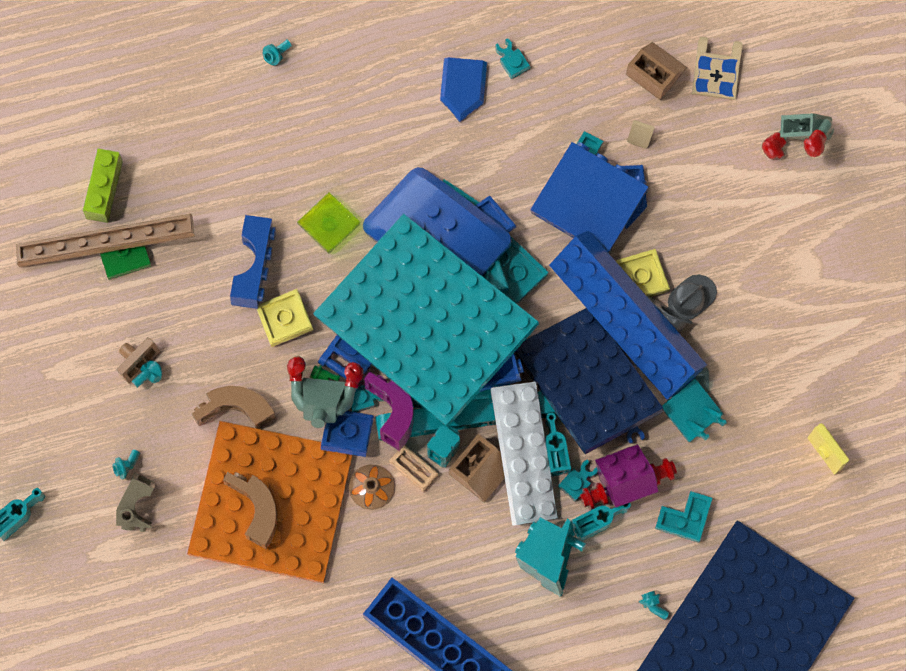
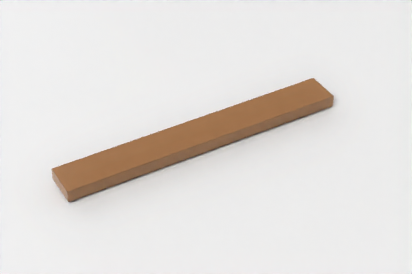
M185 214L16 244L17 265L24 267L195 237L192 214Z

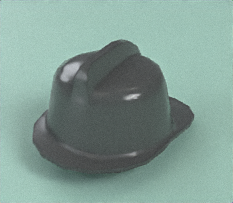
M700 274L692 275L673 289L668 298V307L682 317L693 319L715 300L717 294L716 286L707 276Z
M647 296L679 333L682 332L687 323L693 324L692 321L678 315L657 299Z

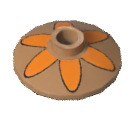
M369 464L362 466L350 478V496L356 505L364 509L374 510L382 508L393 496V478L386 469L379 465ZM374 482L376 486L373 489H369L367 484Z

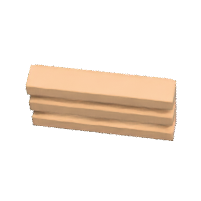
M406 445L389 460V463L422 492L438 476L434 469ZM405 452L431 476L428 478L401 454ZM399 459L425 482L422 484L396 460Z

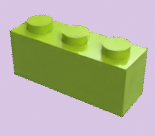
M97 149L83 207L84 215L88 220L109 222L123 163L120 152Z

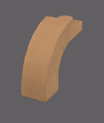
M224 386L206 393L210 402L199 404L194 409L195 412L192 413L198 426L226 410H236L245 414L256 429H260L276 418L275 412L262 396L240 386Z
M227 472L223 479L224 484L248 497L255 507L254 518L245 533L246 539L267 550L277 527V510L270 491L254 475H252L247 483V478L237 472L234 475Z

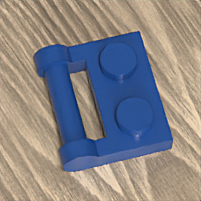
M336 335L318 361L323 367L327 366L345 379V368L331 359L334 353L348 363H359L364 369V375L372 366L368 360L338 335Z

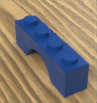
M245 215L241 235L242 243L251 249L256 257L249 270L233 277L230 293L232 306L258 309L259 301L263 302L265 288H262L263 281H267L269 272L266 262L267 260L271 261L272 247L269 246L270 241L275 240L276 227L272 225V218Z

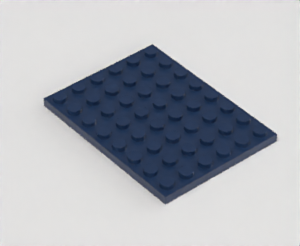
M737 520L637 671H808L853 602L854 597Z

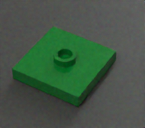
M145 245L100 253L108 280L151 267Z

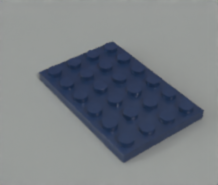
M587 308L526 339L520 345L518 351L514 352L584 454L595 450L663 413L662 405L615 340Z

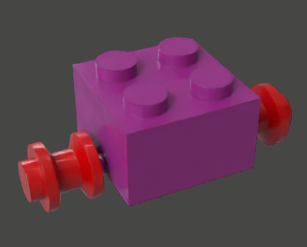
M636 444L596 459L600 482L596 484V489L589 491L587 488H583V494H580V499L584 508L588 507L592 510L596 503L602 502L604 505H607V497L609 496L616 508L657 493V486L661 484V479L667 477L670 481L674 480V474H677V470L673 461H668L667 458L662 459V464L659 466H655L653 463L649 464L639 445Z

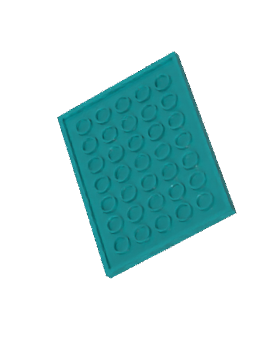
M404 213L313 313L318 320L446 427L456 419L539 325L535 318Z

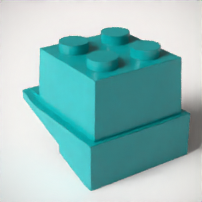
M540 517L537 523L534 521L527 532L529 535L525 542L521 541L515 550V557L522 570L539 580L544 588L561 597L569 574V570L566 567L572 546L582 552L586 543L575 537L571 520L567 519L563 527L560 528Z

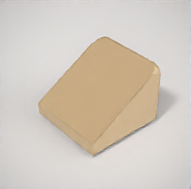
M633 120L627 142L647 149L654 126Z

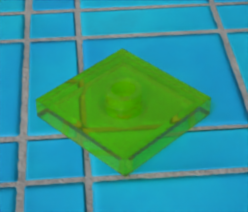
M328 192L297 221V224L330 254L360 225V221Z

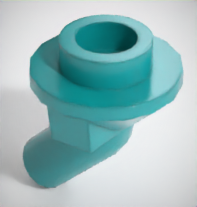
M286 39L277 47L273 44L266 45L262 52L264 60L270 65L275 66L279 64L283 59L281 54L292 47V44Z
M148 361L142 365L140 369L142 372L131 382L137 388L147 379L152 383L159 382L162 378L161 366L156 361Z
M133 449L126 461L120 457L115 458V463L112 464L114 474L122 480L126 479L129 470L135 466L140 452Z
M651 591L641 595L642 600L638 602L644 608H648L649 611L663 620L668 617L669 612L657 605L660 603L661 594L656 595L655 591Z

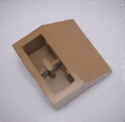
M651 42L643 47L628 64L626 75L661 100L687 67L654 42Z
M477 434L449 468V475L485 503L505 479L501 453L480 434Z

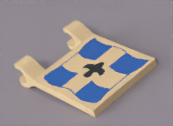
M700 37L697 44L692 95L735 100L742 42L735 41L732 46L731 56L706 53L708 38Z

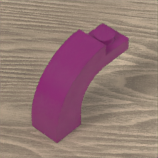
M369 372L364 378L365 389L387 402L392 409L389 419L380 429L381 440L400 451L408 441L413 429L414 417L411 397L393 381L388 383L381 375L376 376Z

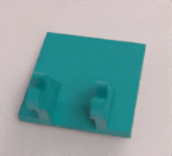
M696 378L662 405L665 414L688 443L695 437H701L704 440L710 438L709 434L704 433V430L712 423H719L721 426L727 423L726 420L721 418L723 412Z

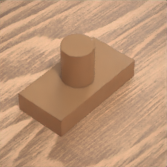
M149 337L137 349L129 343H125L119 349V353L126 360L116 370L130 384L141 372L142 365L153 360L161 351Z

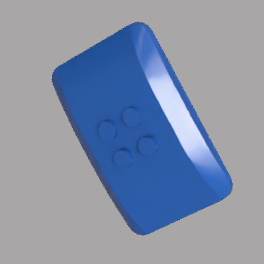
M420 167L412 169L363 222L364 232L374 241L378 242L404 213L481 276L510 247L512 241L510 234L493 219L432 173Z

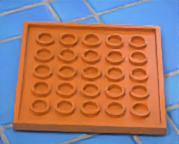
M219 421L187 554L193 557L324 584L353 455L321 450V442ZM227 472L233 475L235 472L247 478V483L252 475H254L270 491L277 510V527L267 550L246 539L245 533L254 518L255 507L248 497L224 484L223 479Z

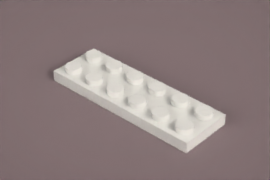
M536 382L491 388L512 526L537 522L540 517L545 520L558 518Z

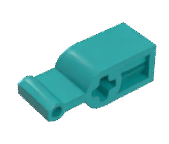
M548 413L545 422L549 427L550 433L547 435L545 443L551 477L569 474L571 471L566 439L562 433L556 432V416L554 413ZM552 440H555L556 443L559 444L558 448H555L554 445H551Z
M39 488L33 489L32 494L24 501L19 499L12 500L0 510V538L3 541L22 527L30 519V509L36 503L45 499L46 496ZM17 508L22 511L20 516L15 512Z
M627 503L613 509L607 506H599L572 519L571 523L577 539L584 541L610 527L613 517L620 513H627L631 504ZM599 514L607 516L605 522L603 520L598 521Z

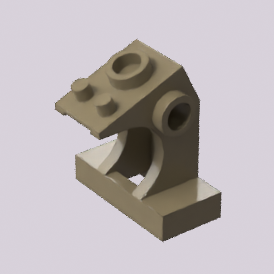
M134 473L117 507L116 526H121L122 530L130 531L135 530V527H140L141 532H146V528H151L152 522L137 514L135 504L143 496L150 497L155 482ZM129 511L131 515L127 516L124 512Z

